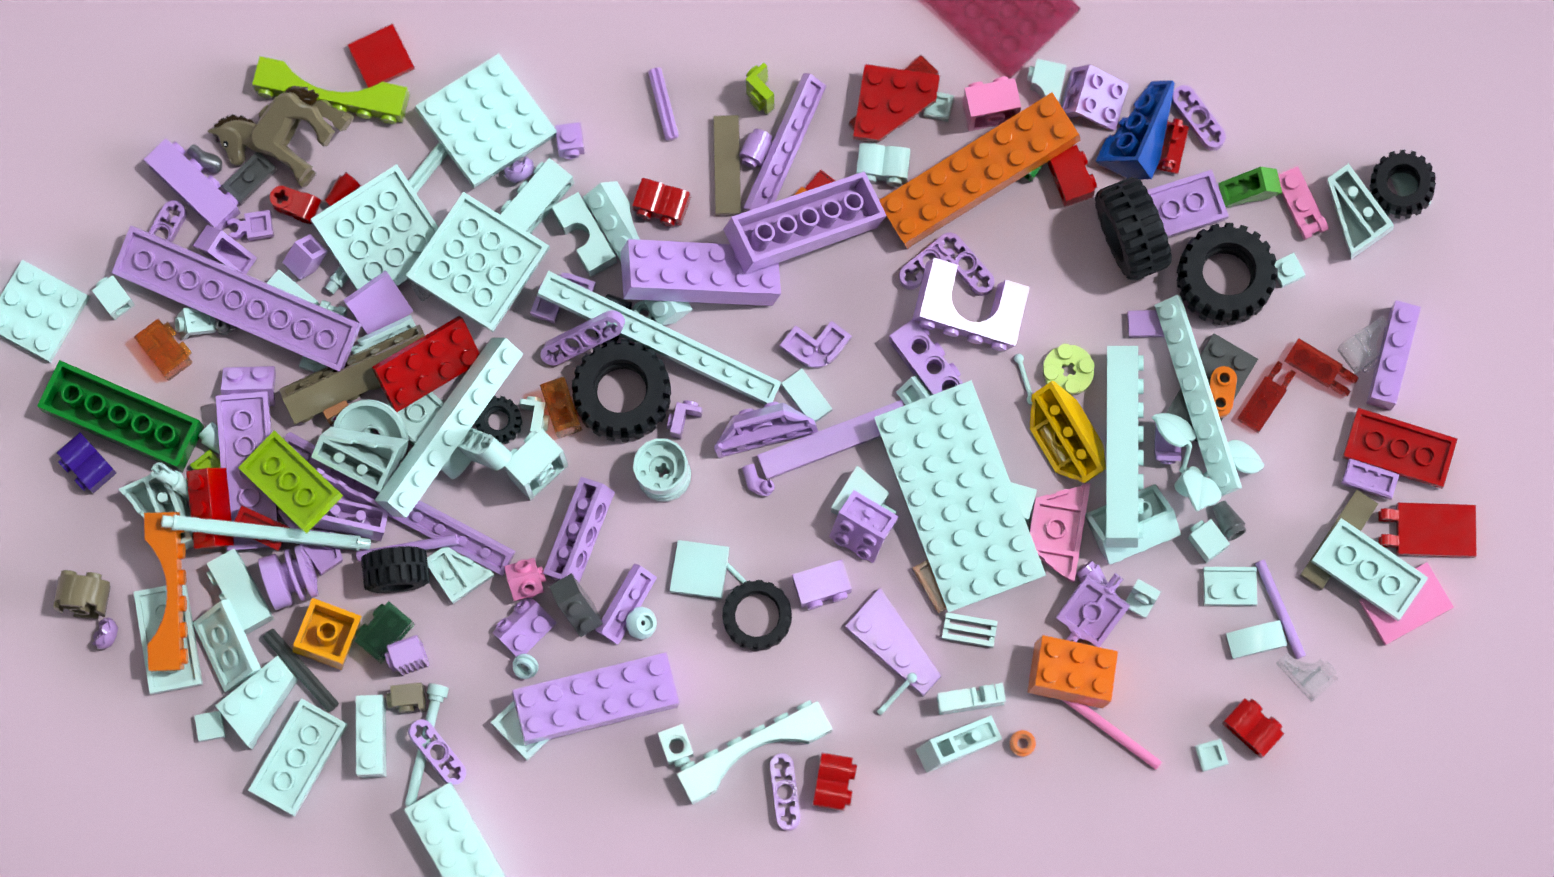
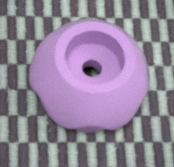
M526 156L523 158V161L518 160L514 162L510 168L504 169V176L514 183L526 179L533 173V160Z
M107 617L99 622V629L94 633L95 641L92 643L98 649H106L112 646L118 632V626L113 619Z

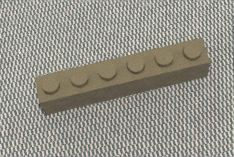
M420 324L348 357L345 367L340 372L326 367L280 388L281 397L294 424L307 422L314 415L344 400L353 401L366 391L381 388L372 367L425 336Z

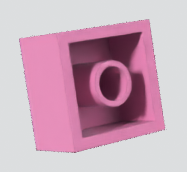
M999 77L994 79L992 83L987 84L974 82L964 89L962 103L969 131L999 126L1021 111L1015 78Z

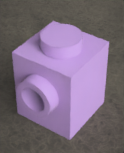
M309 234L294 242L282 263L301 280L316 272L328 251Z

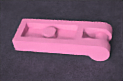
M1297 166L1278 174L1282 189L1281 195L1302 238L1306 240L1312 237L1313 233L1327 231L1329 229L1328 224L1322 216L1299 167ZM1312 217L1314 222L1308 225L1305 219Z

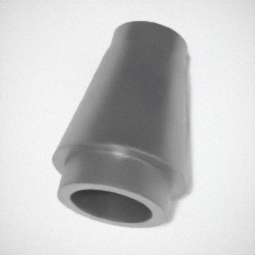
M1221 501L1212 508L1222 534L1229 541L1239 538L1246 532L1244 527L1246 523L1226 501Z

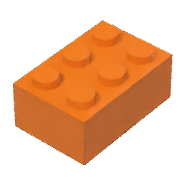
M1042 635L1034 643L1027 693L1103 709L1112 700L1118 651Z

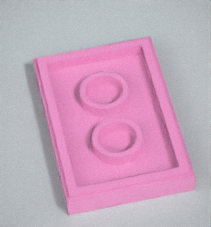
M1428 562L1415 568L1427 576L1428 579L1399 621H1396L1366 599L1361 598L1358 600L1384 645L1393 642L1454 608Z

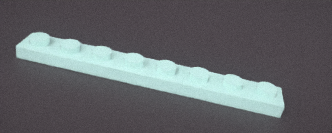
M1175 295L1155 304V308L1209 479L1216 483L1222 497L1241 489L1242 486L1182 298Z

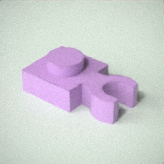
M270 210L245 213V221H240L236 218L227 221L229 226H238L236 232L229 233V236L234 240L240 239L244 234H247L249 241L274 237Z

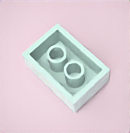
M542 428L538 432H531L524 439L525 444L519 450L515 448L510 451L512 453L511 459L504 466L510 480L530 501L568 467L564 451Z

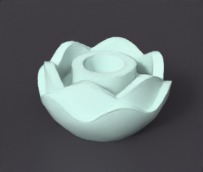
M636 607L626 618V628L634 638L647 639L656 630V616L648 608Z

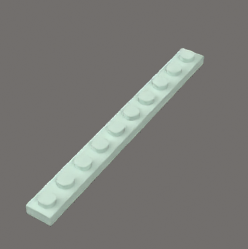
M548 271L538 291V297L586 320H590L610 310L620 312L625 318V324L619 334L620 336L635 343L636 341L642 343L645 348L652 349L654 352L764 405L773 402L781 385L780 381L550 271ZM608 321L606 327H607L608 325H610V324H615V325H617V324H616L615 322H614V323H610V322Z

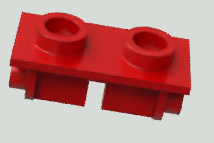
M1173 119V122H1167L1157 170L1174 174L1179 173L1189 126L1182 125L1183 121L1180 119Z

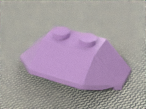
M770 402L765 404L764 408L757 410L751 408L744 409L739 412V415L733 416L715 444L714 449L718 458L816 433L818 428L812 418L787 404Z

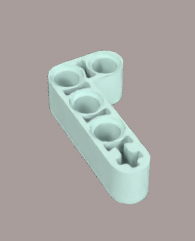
M470 428L441 471L451 479H455L466 469L471 461L494 470H500L509 462L512 453L492 435Z

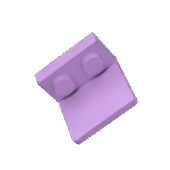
M1092 65L1074 67L1071 70L1061 107L1068 118L1082 116L1110 131L1115 130L1128 84Z
M853 490L839 511L829 537L839 546L846 547L855 552L861 559L874 563L885 538L899 516Z

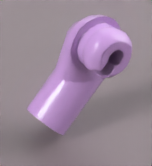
M754 464L742 467L747 487L750 491L760 496H769L774 491V483L771 480L766 481L759 478Z

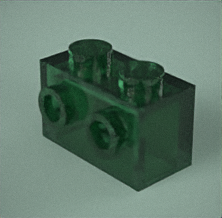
M389 601L386 605L382 603L373 613V620L368 625L365 623L358 629L355 634L357 638L354 640L357 645L380 664L386 659L385 653L389 652L387 645L401 641L415 626L410 618Z

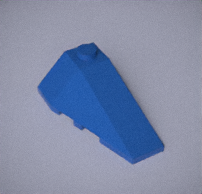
M1173 80L1151 81L1134 103L1135 109L1129 117H1123L1119 122L1121 127L1114 136L1109 135L1104 141L1096 159L1098 165L1126 178L1152 179L1161 158L1175 87Z

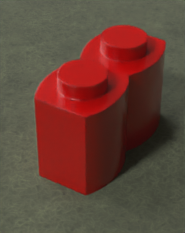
M642 178L632 208L640 218L650 220L651 217L658 218L663 225L674 227L675 224L682 225L691 195L690 192Z
M1244 698L1222 724L1259 758H1263L1284 735L1281 730L1283 726L1275 718L1270 717L1268 719L1261 712L1263 708L1255 700L1250 699L1248 701Z
M821 753L813 806L844 811L845 805L850 806L853 791L848 790L849 779L855 780L857 764H852L853 758Z

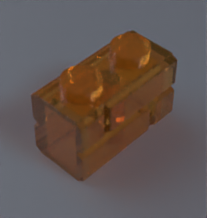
M156 319L147 328L136 334L134 338L169 381L193 363L188 357L192 352L183 341L179 344L173 337L177 333L168 321L163 324L159 319Z
M565 377L541 384L542 394L557 437L562 438L582 431Z

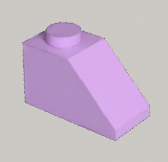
M206 225L193 245L208 258L244 274H247L257 259L256 256L225 232Z

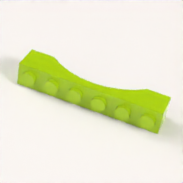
M259 56L252 83L258 95L265 98L278 96L291 86L308 87L309 91L315 90V93L319 94L317 101H327L339 110L356 113V116L360 118L371 119V116L381 118L382 122L388 124H395V122L403 123L410 96L407 87L385 82L359 91H328L302 80L284 61Z

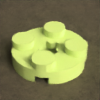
M1062 344L1053 349L1044 361L1043 376L1046 384L1051 381L1056 382L1070 395L1081 394L1090 386L1093 380L1094 361L1081 347ZM1064 365H1072L1074 367L1073 371L1076 372L1075 375L1069 374L1067 377L1064 376V369L1062 367Z

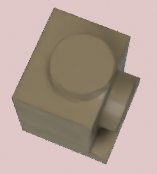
M422 682L390 686L391 693H386L388 709H399V713H411L415 711L414 708L418 707L421 712H426L425 688Z

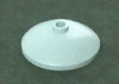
M364 399L349 404L339 413L333 426L335 428L374 434L373 429H376L379 435L408 439L406 426L399 414L387 404L376 400ZM408 443L406 445V448L402 454L399 463L402 461L406 454Z

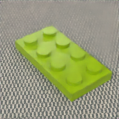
M275 430L238 467L306 534L343 497L330 482Z

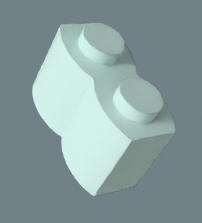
M861 143L856 174L865 171L871 184L882 180L886 181V184L890 186H901L902 183H907L910 149Z

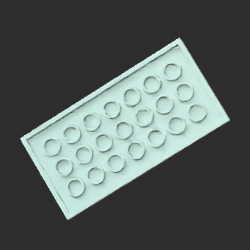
M972 380L874 417L948 612L1046 576Z

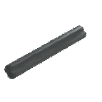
M274 629L267 631L263 639L328 712L336 709L339 702L297 654L293 652L282 637Z

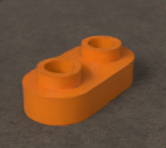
M1227 366L1216 368L1210 377L1209 383L1215 404L1217 400H1222L1225 403V406L1222 408L1216 405L1220 418L1226 417L1231 412L1237 384L1235 371ZM1226 375L1229 381L1226 383L1222 382L1220 376Z

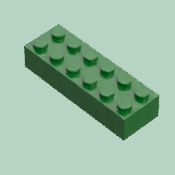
M59 360L37 405L47 415L156 462H162L166 466L182 473L198 442V435L205 427L196 418Z

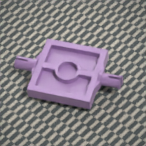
M1114 573L1107 585L1098 583L1088 575L1085 576L1056 616L1071 631L1066 640L1077 642L1081 638L1097 647L1102 645L1130 607L1115 592L1124 580L1121 576L1118 577V574Z

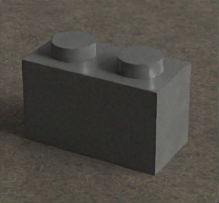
M572 573L549 586L558 607L580 637L603 625L594 603Z

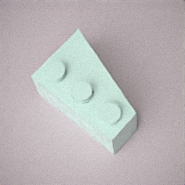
M330 427L320 435L311 458L381 492L396 471L409 440Z
M151 475L119 488V491L127 497L134 506V509L143 518L144 513L180 512V516L191 517L186 499L176 491H170L165 488L161 481ZM190 531L181 533V543L185 544L186 550L194 546L193 533Z

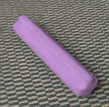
M659 67L653 68L648 73L665 139L674 140L679 135L662 69Z

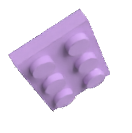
M1212 170L1148 190L1158 209L1168 238L1226 220L1229 217Z

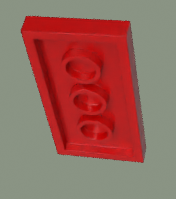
M457 316L374 365L372 369L391 408L398 412L469 370L480 353L464 319L461 316Z
M1357 408L1342 458L1357 460L1397 473L1399 476L1442 489L1445 485L1458 438Z

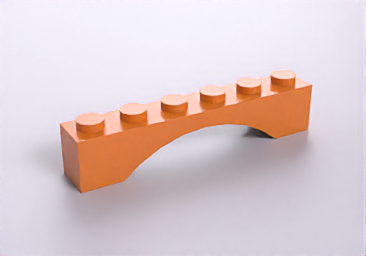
M180 512L144 513L145 540L153 548L161 562L167 586V601L163 620L156 634L148 643V671L185 669L184 664H188V649L184 648V638H187L188 626L187 622H183V612L187 611V598L182 595V585H186L185 569L182 570V559H185L186 555L185 544L181 543V533H184V531L161 527L163 515L180 516Z

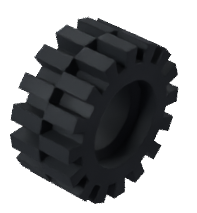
M493 396L475 421L478 431L492 435L500 443L508 444L509 440L516 438V434L520 433L522 425L519 408L511 399L507 400L504 396H500V398ZM497 411L504 412L508 416V424L500 430L491 428L488 422L490 415Z

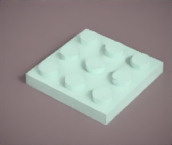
M22 260L0 296V336L51 363L90 297Z

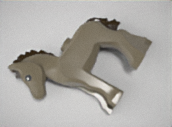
M291 86L284 93L276 96L270 105H266L260 111V120L257 124L243 115L238 117L232 114L231 116H226V118H221L218 123L214 124L215 128L209 129L208 133L216 137V142L220 143L225 149L232 165L240 166L244 163L247 146L255 152L272 156L287 165L292 170L299 185L306 187L310 184L316 172L312 170L313 167L288 147L301 119L307 121L313 127L317 134V141L322 146L327 147L336 131L332 129L323 117L332 121L334 127L341 132L349 127L354 116L333 107L327 101H317L319 94L315 93V90L309 91L308 87Z

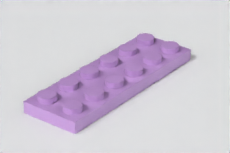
M269 392L217 395L216 408L221 468H226L232 522L235 521L241 505L278 521L277 505L238 468L272 433ZM233 536L234 545L227 546V551L234 548L236 550L270 547L251 538Z

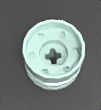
M656 438L646 442L638 449L634 457L633 470L641 490L649 498L656 501L669 502L679 498L686 492L691 482V469L684 450L677 443L669 439ZM664 469H667L669 474H664L663 478H660L659 473H663Z

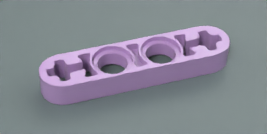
M614 310L606 311L548 340L540 353L541 358L546 364L552 366L559 365L618 336L624 327L625 318L620 312ZM608 321H609L610 323H614V322H615V323L617 324V325H615V324H610V325H608V326L606 327ZM593 329L599 336L591 337L587 334L586 330ZM567 339L576 340L579 346H570L567 343Z

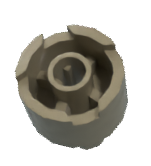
M62 570L61 575L58 577L53 608L59 613H63L64 609L74 613L73 617L98 619L99 615L105 617L111 588L110 582L102 580V575L98 573L87 572L86 576L77 575L76 572L71 570Z

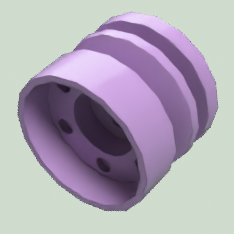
M302 545L295 546L296 559L293 558L289 549L285 550L286 562L282 564L276 554L258 559L262 578L275 610L293 605V592L297 593L301 601H305V588L308 589L311 598L319 596L317 575L313 563Z

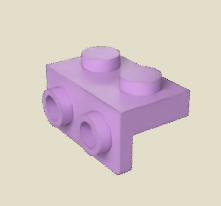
M275 366L223 368L221 394L230 395L268 391L270 406H275Z
M532 598L523 599L518 602L514 608L515 611L508 618L505 617L500 620L493 632L515 656L526 654L556 624L552 617Z

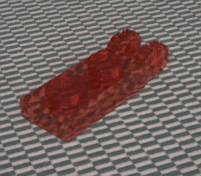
M1299 338L1284 361L1327 388L1330 387L1333 391L1346 397L1350 394V390L1334 380L1336 375L1339 374L1342 378L1354 384L1359 379L1356 374L1344 368L1343 364Z
M1279 361L1275 364L1268 377L1265 376L1237 418L1238 421L1258 434L1286 393L1287 386L1296 374L1293 370L1288 372L1281 386L1274 382L1273 378L1280 372L1283 365Z

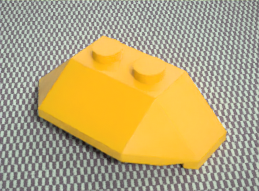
M1054 381L1049 382L1033 393L1031 396L1030 431L1055 473L1086 483L1106 470L1104 444L1079 402Z

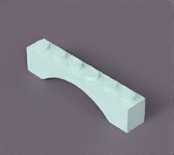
M617 181L598 184L583 198L621 261V250L627 240H640L632 221L630 202ZM644 300L656 322L661 325L674 324L693 310L689 302Z
M811 700L797 707L798 712L790 716L788 713H784L774 719L775 723L766 728L765 725H761L750 731L751 736L744 740L741 737L735 738L727 743L728 748L720 752L718 749L712 750L704 755L705 760L697 764L692 761L680 768L682 772L677 775L692 805L716 793L721 780L729 768L753 749L781 741L810 744L831 733L832 727L819 702L817 701L812 704Z

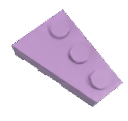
M317 468V471L343 497L314 527L381 541L385 531L388 512L372 498L361 492L358 493L346 486V483L341 480L337 481L325 474V471Z

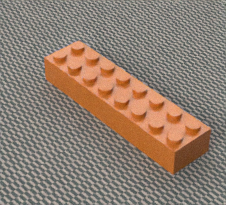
M1051 92L879 201L892 226L908 249L1081 141L1080 135L1053 92Z

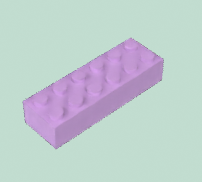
M864 171L732 216L723 230L744 273L747 274L876 229L887 215Z
M628 239L621 250L624 299L773 306L781 295L779 263L745 274L730 244Z
M667 653L514 689L512 693L525 745L678 708L679 705Z

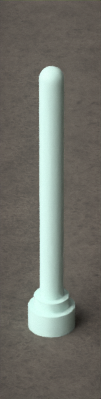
M429 683L426 694H429L428 700H430L425 720L434 727L440 702L443 703L444 698H447L449 688ZM426 726L423 727L421 735L426 741V743L422 744L424 749L429 742H431V739H429L424 733L425 730H427ZM419 749L405 801L406 807L416 803L425 768L426 758Z

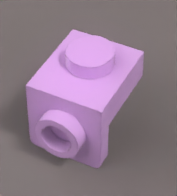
M684 400L683 403H676L675 413L669 414L667 429H671V437L682 438L686 415L702 417L703 410L702 407H698V403Z

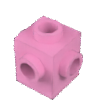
M535 558L523 559L514 564L504 566L514 601L544 593L542 582L546 581V577L543 574V567H537Z

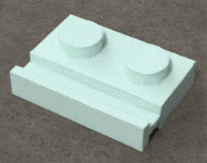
M1204 567V606H1256L1257 567Z

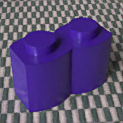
M81 432L57 452L61 457L58 463L67 473L72 470L78 476L74 481L84 492L89 489L94 494L117 474Z

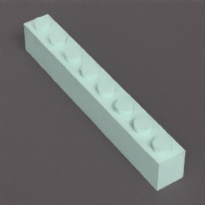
M507 338L490 339L374 500L392 516L407 518L522 357L523 353Z
M1107 346V548H1138V538H1143V523H1138V514H1143V498H1138V490H1143V474H1138V466H1143V450H1138V442H1144V426H1138V418H1144V402H1138V394H1144V379H1138V371H1144V355H1138V346Z

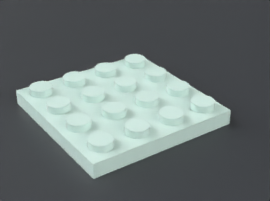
M500 54L495 55L415 107V110L473 188L555 137L557 132Z
M397 164L311 218V222L356 290L363 287L385 270L396 286L407 281L406 275L439 228Z
M463 192L406 277L486 329L494 332L550 249V246Z

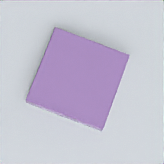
M386 270L344 299V302L357 321L362 324L361 327L367 335L413 312Z

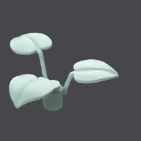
M1155 414L1152 419L1155 421L1163 438L1171 445L1177 447L1186 446L1183 464L1179 469L1182 474L1174 484L1176 491L1182 496L1189 497L1195 511L1218 503L1221 499V491L1213 480L1207 478L1209 476L1208 472L1206 471L1203 474L1195 466L1187 468L1192 449L1191 441H1194L1196 438L1192 426L1186 420L1174 414ZM1239 440L1228 442L1235 467L1238 471L1252 474L1263 469L1264 463L1248 444Z

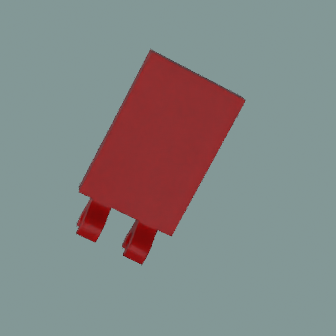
M1398 502L1396 510L1382 508L1381 511H1378V522H1396L1397 536L1381 534V537H1378V543L1384 548H1397V555L1475 558L1477 556L1476 505Z

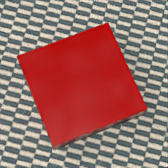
M393 23L348 44V48L368 88L381 82L387 83L415 69Z

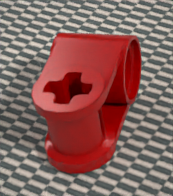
M277 186L270 193V201L278 213L290 216L306 224H313L311 218L317 214L322 201L320 198L286 186ZM284 196H286L288 201H282V203L279 204L277 199H282Z

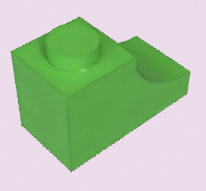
M1260 166L1219 182L1225 207L1228 208L1248 202L1264 201L1282 194L1277 169Z

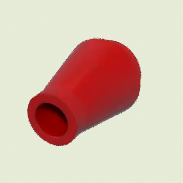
M345 172L342 176L339 175L325 201L332 206L357 190L361 184L349 173Z

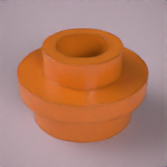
M1019 730L1010 738V749L1017 756H1028L1034 751L1036 740L1030 732ZM1018 740H1026L1027 747L1020 748L1017 744Z

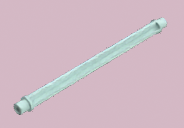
M440 142L408 180L416 193L448 155ZM341 266L329 278L330 281L325 286V289L334 295L338 288H342L343 284L347 281L348 276Z
M163 515L161 520V527L171 528V530L329 546L359 551V549L369 550L371 546V539L361 538L359 535L309 531L306 534L301 529L177 515Z

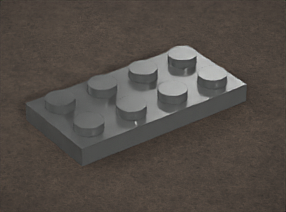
M1213 333L1200 355L1209 383L1213 371L1218 367L1227 366L1235 371L1237 384L1234 399L1258 361V358ZM1226 375L1220 376L1222 382L1226 383L1229 381ZM1180 389L1166 413L1183 418L1193 428L1184 396ZM1222 400L1216 401L1218 407L1222 408L1225 406Z

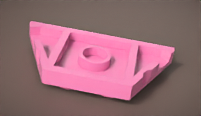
M1085 483L1068 490L1057 491L1051 495L1037 497L1034 502L1030 534L1039 558L1070 582H1074L1076 577L1090 483Z

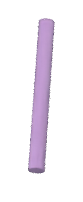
M455 534L356 552V557L359 562L366 553L388 547L414 546L429 550L458 545L459 538Z
M1265 560L1255 563L1296 659L1306 656Z

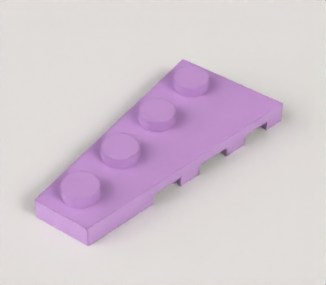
M879 588L845 628L905 681L909 673L916 674V682L910 683V685L924 697L941 678V675L884 592Z

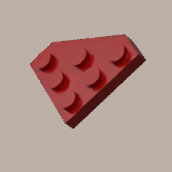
M865 64L853 139L879 143L892 131L913 119L919 112L936 103L940 75Z

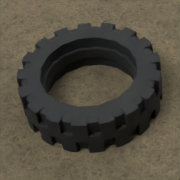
M763 580L746 581L742 585L736 586L727 596L722 611L724 628L730 639L740 645V647L751 649L752 651L768 650L774 645H778L788 634L792 622L790 602L784 592L776 587L775 584L763 582ZM756 594L769 597L775 602L779 610L777 626L772 632L759 637L745 634L736 623L735 617L739 603L744 598Z

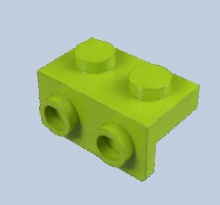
M762 63L759 67L757 65L752 67L746 74V94L751 98L750 103L757 111L763 110L768 115L775 108L774 93L765 85L768 81V66Z

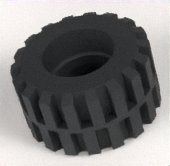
M1400 150L1398 154L1392 151L1388 157L1383 156L1379 164L1376 163L1373 173L1371 174L1370 192L1387 216L1393 214L1396 219H1400V216H1405V219L1411 218L1412 214L1416 216L1421 214L1422 209L1426 210L1430 201H1432L1436 176L1435 172H1432V165L1430 162H1425L1426 158L1423 155L1418 157L1416 152L1412 150L1410 154L1405 153V150ZM1396 173H1407L1416 179L1418 189L1409 196H1398L1390 191L1387 182Z
M414 546L388 547L370 551L361 557L364 589L373 593L404 592L421 588L430 582L427 553L422 548Z

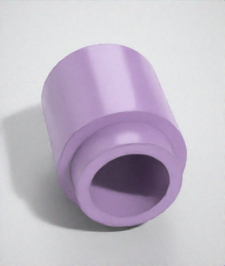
M756 128L752 133H749L739 154L742 158V163L751 168L762 166L772 145V136Z

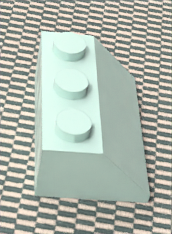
M1156 484L1138 491V498H1143V514H1138V523H1143V538H1138V548L1106 547V505L1086 513L1085 518L1101 553L1109 565L1181 535L1175 512Z

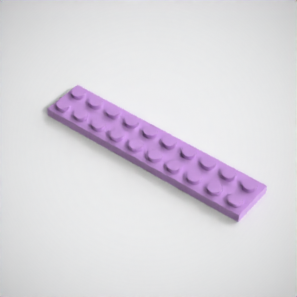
M130 226L112 270V273L339 372L345 367L362 325L135 226Z

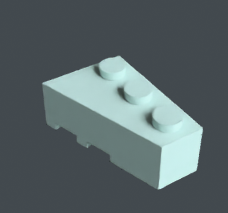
M1349 163L1327 178V185L1349 255L1353 259L1393 231L1394 224Z
M276 656L215 706L245 744L253 750L262 732L268 727L271 722L270 720L278 708L281 707L298 679L283 660Z

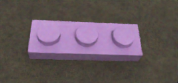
M634 563L602 618L603 625L599 626L595 631L612 643L619 645L627 631L626 618L634 608L642 605L657 577L642 566Z

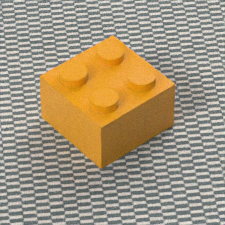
M312 598L293 644V652L342 670L360 626L362 616Z

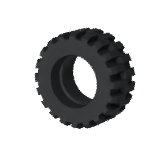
M1130 177L1100 189L1095 195L1098 219L1100 220L1101 228L1111 253L1126 278L1136 281L1168 268L1172 262L1168 236L1158 209L1142 181L1138 178Z
M1225 223L1224 227L1214 224L1207 231L1202 229L1195 238H1191L1181 255L1176 272L1178 273L1176 279L1177 287L1181 289L1179 295L1182 301L1189 303L1187 308L1192 313L1195 310L1200 313L1199 318L1204 321L1210 318L1213 320V324L1220 325L1221 322H1227V325H1235L1239 320L1243 323L1249 320L1252 315H1257L1262 310L1274 291L1275 280L1278 276V268L1275 267V254H1270L1271 246L1267 241L1262 243L1259 240L1261 237L1256 231L1253 234L1247 232L1248 227L1244 225L1234 228L1233 223ZM1216 254H1231L1238 257L1249 269L1251 278L1248 287L1242 293L1236 295H1224L1216 292L1204 279L1203 267L1205 262Z
M621 339V343H614V340L606 341V346H595L592 348L593 352L590 355L586 353L582 357L581 365H577L574 371L575 378L572 380L574 405L584 425L587 428L590 427L593 433L599 437L603 435L606 436L607 440L615 441V439H621L622 442H630L629 438L636 437L638 440L643 438L644 433L647 431L653 432L657 428V423L662 422L666 417L665 412L669 409L671 403L669 375L663 361L657 358L656 353L652 349H645L644 344L637 341L635 344H631L627 339ZM618 369H628L638 373L646 385V395L643 402L635 409L623 413L607 410L600 403L597 394L598 385L602 378Z

